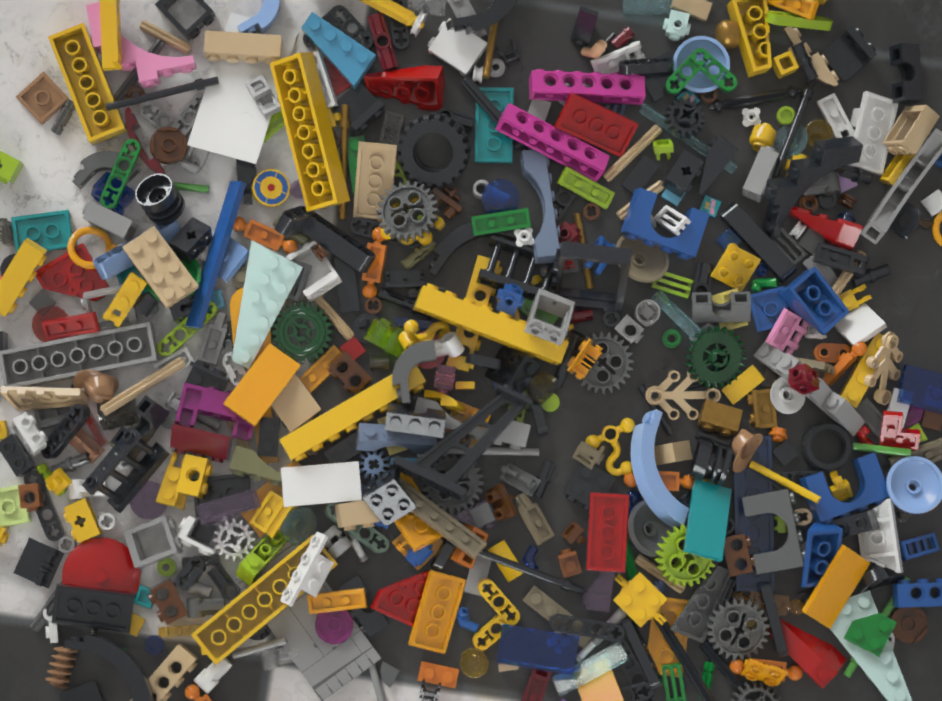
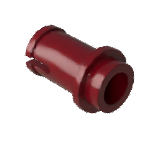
M628 26L622 28L623 31L610 41L617 50L630 39L633 40L635 34Z
M591 309L573 310L570 324L574 323V325H577V322L592 321L594 319L592 317L593 311Z

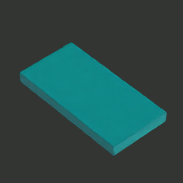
M479 87L501 114L508 103L514 105V88ZM477 102L475 113V163L512 164L513 139L507 138L503 133L495 130L497 125Z
M698 479L693 481L683 552L719 562L723 560L732 489Z

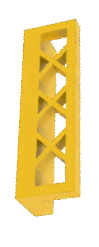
M100 0L102 69L104 71L123 69L120 0Z

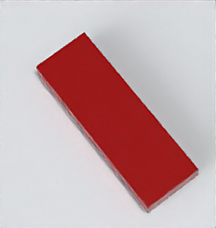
M96 312L49 319L41 322L46 340L95 333L101 330Z

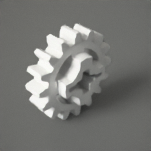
M233 519L231 524L226 520V526L220 524L219 528L221 531L214 532L218 535V538L213 539V541L218 542V545L214 548H220L219 555L225 553V559L227 560L230 556H232L233 561H236L237 556L240 559H244L243 554L248 555L250 553L248 549L255 547L251 544V541H256V538H251L254 531L248 530L249 524L243 526L244 520H241L239 524L236 519ZM234 527H239L244 532H236ZM226 531V532H227L226 539L222 541V536H223L224 532ZM232 535L235 537L242 536L237 540V545L235 543H227L232 539ZM244 539H247V544L243 549L242 543ZM225 547H232L236 553L229 552Z

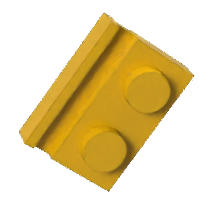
M270 490L249 523L274 538L294 506L284 507L283 497Z

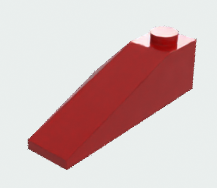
M424 65L364 75L366 89L371 94L387 99H398L406 105L407 103L414 104L422 110H440L443 108L445 89L443 66Z
M793 206L788 214L797 222L800 220L802 225H806L807 229H811L823 238L824 242L828 245L848 251L853 250L863 228L862 225L840 218L832 221L825 214H816L814 216L811 211Z
M779 619L788 656L819 687L824 688L837 675L847 659L833 645ZM769 628L767 629L770 632L768 636L772 639L771 631Z

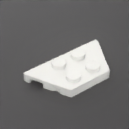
M888 498L879 506L873 508L880 528L858 534L861 557L868 562L876 563L883 568H889L896 573H903L894 505L891 499Z

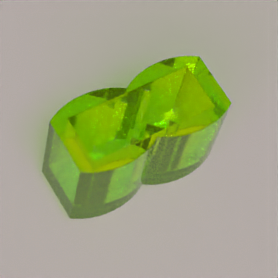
M374 318L363 339L399 358L404 349L398 337L404 330L397 326L395 329L390 326L391 322L384 318L380 320Z

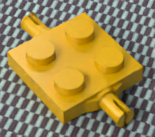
M641 572L630 581H627L621 574L617 575L614 580L622 586V589L613 601L640 627H643L652 618L662 626L667 619L659 612L668 598Z

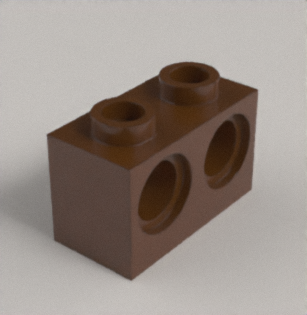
M344 349L327 365L330 368L328 372L335 379L339 377L344 382L341 386L348 393L353 391L357 394L372 379ZM346 362L345 370L338 371V363ZM358 375L360 378L359 382L352 385L350 383L351 377Z
M745 533L725 537L724 552L730 577L753 572V567H755L754 557L750 556L748 548H752L749 536L745 537ZM735 539H739L743 543V547L739 551L734 550L731 546L732 541ZM740 558L745 559L747 562V567L743 570L736 567V561Z
M170 578L149 588L150 594L147 596L152 605H157L159 611L156 613L161 623L165 621L168 625L188 614ZM166 589L167 596L164 599H159L157 597L158 590ZM174 606L176 613L173 616L166 615L167 607Z

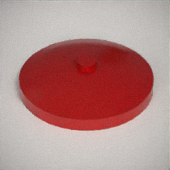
M94 538L79 544L69 554L62 570V584L136 595L140 584V569L134 567L126 545L110 538Z

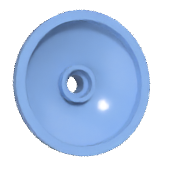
M696 36L687 39L678 47L673 57V72H675L694 50L703 48L727 70H730V59L724 46L717 40L707 36ZM702 53L700 55L695 54L697 56L696 61L702 60L705 63L704 68L711 62L709 59L705 62ZM712 65L709 67V73L717 75L719 74V68ZM688 66L683 67L682 74L690 76L692 75V69ZM699 71L684 88L696 93H707L717 89L718 86ZM723 72L717 80L720 81L722 78L725 81L723 78L725 73ZM676 74L678 76L677 81L680 82L682 79Z
M910 456L900 459L888 472L886 479L888 495L891 501L905 512L912 514L926 513L935 508L942 499V473L933 462L926 458ZM909 485H913L915 490H910Z

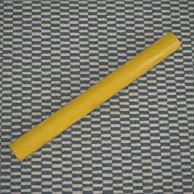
M751 461L749 468L817 504L819 503L820 496L755 461Z

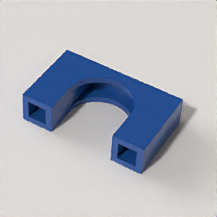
M641 187L635 189L621 233L626 234L625 237L630 240H642L646 246H658L662 252L676 253L678 258L684 260L696 257L710 214L693 207L687 209L685 216L691 223L689 225L685 224L686 228L684 230H679V236L675 235L672 238H666L659 235L651 224V213L658 194Z
M875 452L852 459L859 480V490L857 495L847 503L840 502L832 496L823 472H817L799 479L803 488L821 497L818 504L807 499L815 523H831L836 516L840 518L851 515L850 511L857 509V512L868 509V504L874 503L878 505L883 503L885 498L889 497L886 481Z

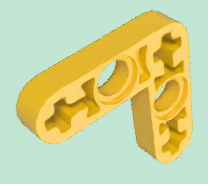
M482 578L477 584L479 593L497 613L472 638L475 648L481 651L488 649L517 624L520 619L519 611L490 578ZM484 583L489 585V588L493 592L492 595H490L487 590H483L484 587L482 585ZM499 596L503 597V604L495 606L493 603L494 599ZM505 608L514 613V619L508 618L507 613L504 611ZM495 623L501 625V630L498 633L491 631V627ZM485 631L489 632V634L492 636L491 639L489 638V636H487ZM478 638H485V644L479 643Z

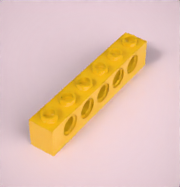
M480 255L477 256L466 298L475 301L474 305L476 306L486 305L491 307L492 303H489L490 296L495 295L496 289L476 283L480 269H487L490 258ZM497 261L494 272L501 275L503 267L499 266L500 261ZM477 292H484L486 298L483 301L476 300L475 294ZM457 327L455 334L462 345L468 347L471 354H474V351H479L481 340L478 339L479 335L475 334L472 338H467L464 335L465 330ZM461 355L454 358L448 356L446 367L467 373L469 369L473 370L474 365L465 363L466 356Z

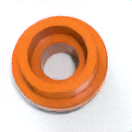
M780 427L771 428L768 434L774 442H783V440L788 438L787 430Z

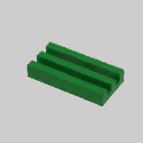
M681 663L661 665L667 701H686ZM673 668L678 669L681 695L679 696L677 694ZM666 669H670L674 694L672 697H670Z

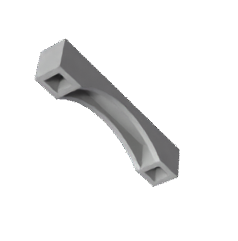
M418 397L414 413H425L427 408L443 409L436 401ZM446 413L444 432L446 428L454 431L462 423ZM512 421L492 444L502 446V442L510 444L509 448L520 450L521 447H526L531 425ZM476 427L469 434H472V439L480 440L486 434L488 428Z

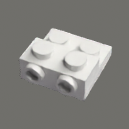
M24 412L12 420V429L33 459L39 455L41 450L46 448V441L48 439L43 431L39 432L35 427L37 422L32 415L28 416Z

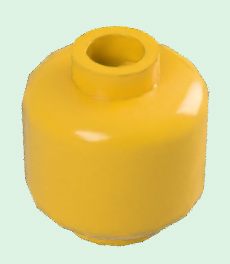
M768 123L755 125L751 132L749 143L755 151L759 152L761 146L773 147L777 133Z

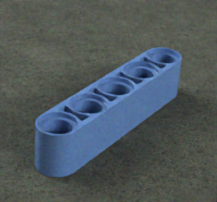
M177 220L166 225H155L168 245L169 241L181 230ZM139 235L100 255L93 261L102 280L109 279L134 265L122 247Z

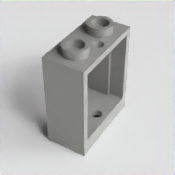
M761 146L743 186L742 196L759 203L761 202L767 180L771 179L779 158V153L776 152L775 148Z
M93 201L86 204L82 211V218L88 223L125 241L133 238L138 228V225L132 220Z
M123 284L84 292L83 299H80L82 310H86L87 313L93 312L91 298L118 293ZM133 305L120 327L138 323L135 305ZM110 320L99 322L100 331L118 328Z
M539 288L532 302L524 332L560 346L567 334L575 302ZM537 308L563 318L561 327L558 328L535 319Z
M164 515L123 531L135 568L142 569L183 553V543L180 542L182 539L177 535V524L174 518ZM163 523L171 549L145 558L138 533Z

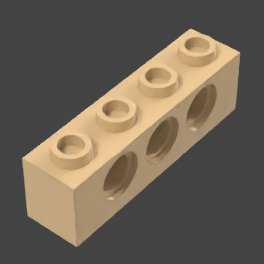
M182 643L175 647L149 678L153 693L156 695V701H167L172 695L170 692L174 686L178 688L185 680L183 678L184 674L187 671L191 673L198 665L196 663L198 657ZM174 662H179L182 665L181 672L173 670ZM161 677H166L169 680L168 687L161 686Z

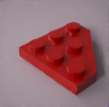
M84 243L75 247L76 254L81 259L89 262L94 261ZM68 252L35 271L37 272L36 278L43 289L82 299L84 292L110 287L106 280L101 279L96 269L79 267L71 260ZM107 295L91 298L90 301L98 302Z
M429 570L378 590L370 608L413 627Z

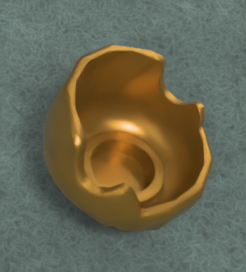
M722 20L715 29V40L720 42L725 49L737 47L740 38L738 23L731 20Z

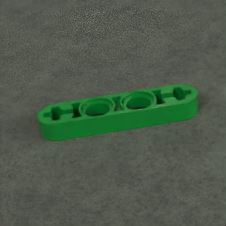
M128 139L123 144L101 194L100 203L109 210L117 207L140 156L142 148L135 139ZM134 143L137 150H133L131 152L130 156L134 157L133 160H131L130 158L125 157L124 154L129 155L130 150L128 149V146H132ZM124 160L130 163V167L126 171H122L119 167L120 163ZM120 178L122 180L121 187L113 188V179ZM110 188L112 191L118 192V194L115 195L113 193L112 199L114 202L113 204L109 203L107 206V202L104 200L111 196V192L108 191Z

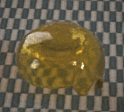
M821 119L811 121L804 130V139L811 147H813L815 140L833 138L832 127Z
M468 648L461 654L460 668L464 675L472 679L480 678L486 674L489 668V659L485 652L478 648Z

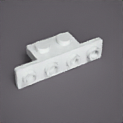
M316 532L311 538L309 547L302 555L300 564L293 572L290 583L282 593L281 602L293 606L301 590L314 597L317 596L334 564L331 560L320 555L328 536Z

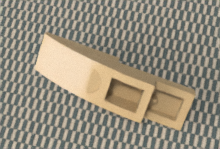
M787 26L784 28V32L793 46L802 42L799 38L802 35L797 27ZM804 43L805 50L809 57L812 58L811 62L819 76L816 79L832 87L838 86L837 81L839 78L834 70L830 72L826 66L829 64L823 54L819 55L818 52L811 56L812 50L807 43ZM790 47V48L788 49V51H790V50L792 51V53H793V55H794V58H795L796 62L798 63V60H797V58H796V56H795V53L793 52L792 48Z

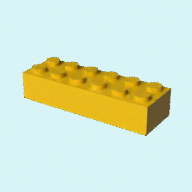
M81 23L48 36L89 143L94 146L127 133L120 109L111 111L106 109L105 104L115 102L116 100L86 25Z

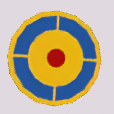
M267 169L256 175L251 190L253 197L258 203L266 207H276L285 202L289 196L290 185L283 173L278 170Z

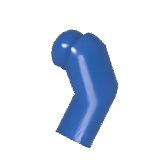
M460 607L456 615L459 625L476 633L479 624L470 620L469 610L466 607Z

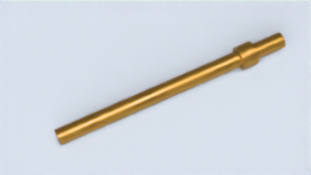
M342 104L341 120H339V128H341L340 162L347 186L348 128H350L351 120H349V105ZM346 203L339 204L338 219H346Z

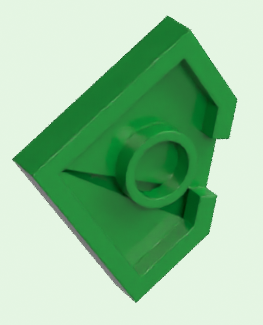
M881 613L853 620L843 639L879 657L897 622Z

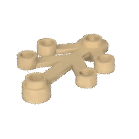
M887 332L883 335L881 339L882 346L876 355L869 356L866 362L867 367L876 368L872 375H866L864 384L874 387L881 375L879 389L874 393V400L882 405H887L891 399V392L886 390L887 378L897 381L901 375L900 370L892 362L899 363L903 358V353L897 348L899 338L893 332Z
M676 370L669 371L668 377L659 386H651L645 393L647 402L651 405L659 404L667 412V416L671 420L678 419L680 413L676 408H672L664 399H673L686 412V416L689 419L695 420L698 418V411L692 408L684 399H708L718 402L721 398L720 391L713 387L707 388L706 391H684L691 383L697 381L690 379L689 372H687V377L673 391H666L673 382H677L680 379V374ZM672 373H677L676 379H671ZM714 391V397L709 398V393ZM653 392L658 393L656 398L651 397ZM672 411H676L675 417L670 416ZM690 411H695V416L690 417Z

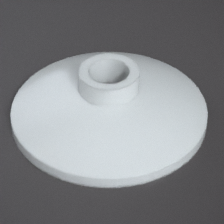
M782 377L773 383L770 390V399L774 408L783 414L797 412L805 402V395H801L791 388L788 381Z

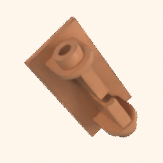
M82 428L69 443L80 454L88 452L89 456L86 459L90 458L91 464L105 451Z

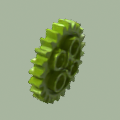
M683 524L680 525V530L674 526L673 533L667 530L668 537H661L664 543L657 544L661 548V550L655 551L660 556L655 561L661 563L657 568L663 570L661 575L666 577V580L669 582L673 580V584L676 586L679 582L682 587H685L686 582L689 586L693 585V581L700 584L699 578L702 577L706 580L705 573L712 574L709 568L716 565L712 563L711 559L683 552L684 545L681 547L678 545L681 540L685 539L687 528ZM677 557V562L671 565V561ZM694 564V568L688 571L689 566Z

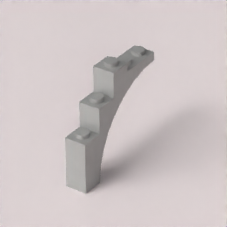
M936 128L920 147L917 154L912 157L894 185H891L885 197L874 209L860 234L875 245L887 232L914 189L941 155L942 132Z
M764 342L753 355L756 360L773 370L786 381L789 378V369L802 364L797 358L788 353L785 354L767 342ZM819 378V390L805 394L807 398L815 403L834 422L843 426L853 437L864 425V419L850 403L833 392L821 378Z

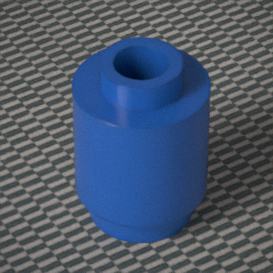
M429 544L415 553L410 548L405 558L414 567L422 565L433 553L431 549L433 545Z

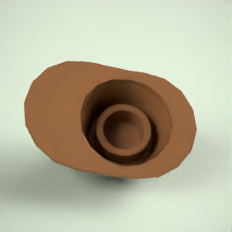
M90 369L78 372L73 379L74 387L81 389L96 403H104L114 398V393L119 387L118 380L115 377Z
M741 429L735 436L731 444L732 453L735 456L732 469L735 473L741 472L749 464L755 451L762 443L763 435H753L746 429Z

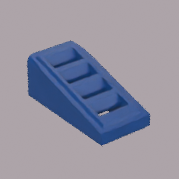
M935 532L899 542L902 561L940 551ZM926 538L929 539L931 549L928 548ZM919 540H921L924 551L921 550ZM912 542H913V544H914V548H915V551H916L915 554H914V551H913V548H912V545H911Z

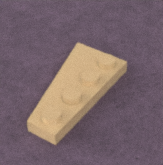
M2 386L0 392L17 411L69 407L75 404L88 405L89 400L88 396L79 388Z

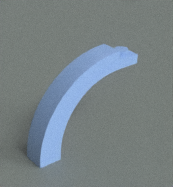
M656 409L647 412L643 416V423L634 427L630 454L633 475L640 494L654 514L672 528L674 526L680 527L681 524L684 525L689 508L673 497L659 475L655 461L654 443L663 412Z

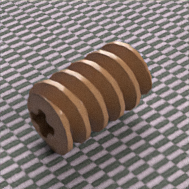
M64 646L54 647L53 649L58 654L51 655V657L56 662H49V665L54 667V669L47 670L52 676L45 678V680L53 686L68 689V686L64 683H69L70 678L66 675H72L73 673L68 668H72L75 665L70 660H76L77 657L73 653L79 650L64 648Z

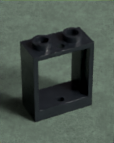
M159 0L155 4L157 9L188 41L191 38L195 39L201 33L200 30L205 25L209 26L216 16L204 0H196L206 12L185 30L167 11L177 0Z

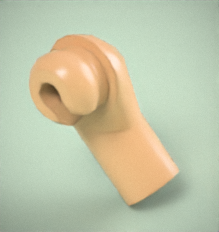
M598 40L592 48L583 47L581 55L595 59L599 58L607 47L606 41Z

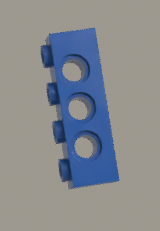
M936 578V582H929V579H917V583H910V579L898 580V583H892L893 607L942 606V578ZM934 587L936 590V595L932 598L930 596V590ZM913 588L917 590V596L915 598L911 596V590Z

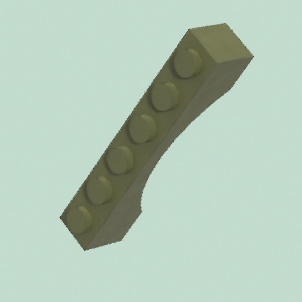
M235 445L229 470L233 471V475L243 477L246 474L252 476V480L262 482L265 479L270 481L271 485L281 487V472L268 466L254 450Z

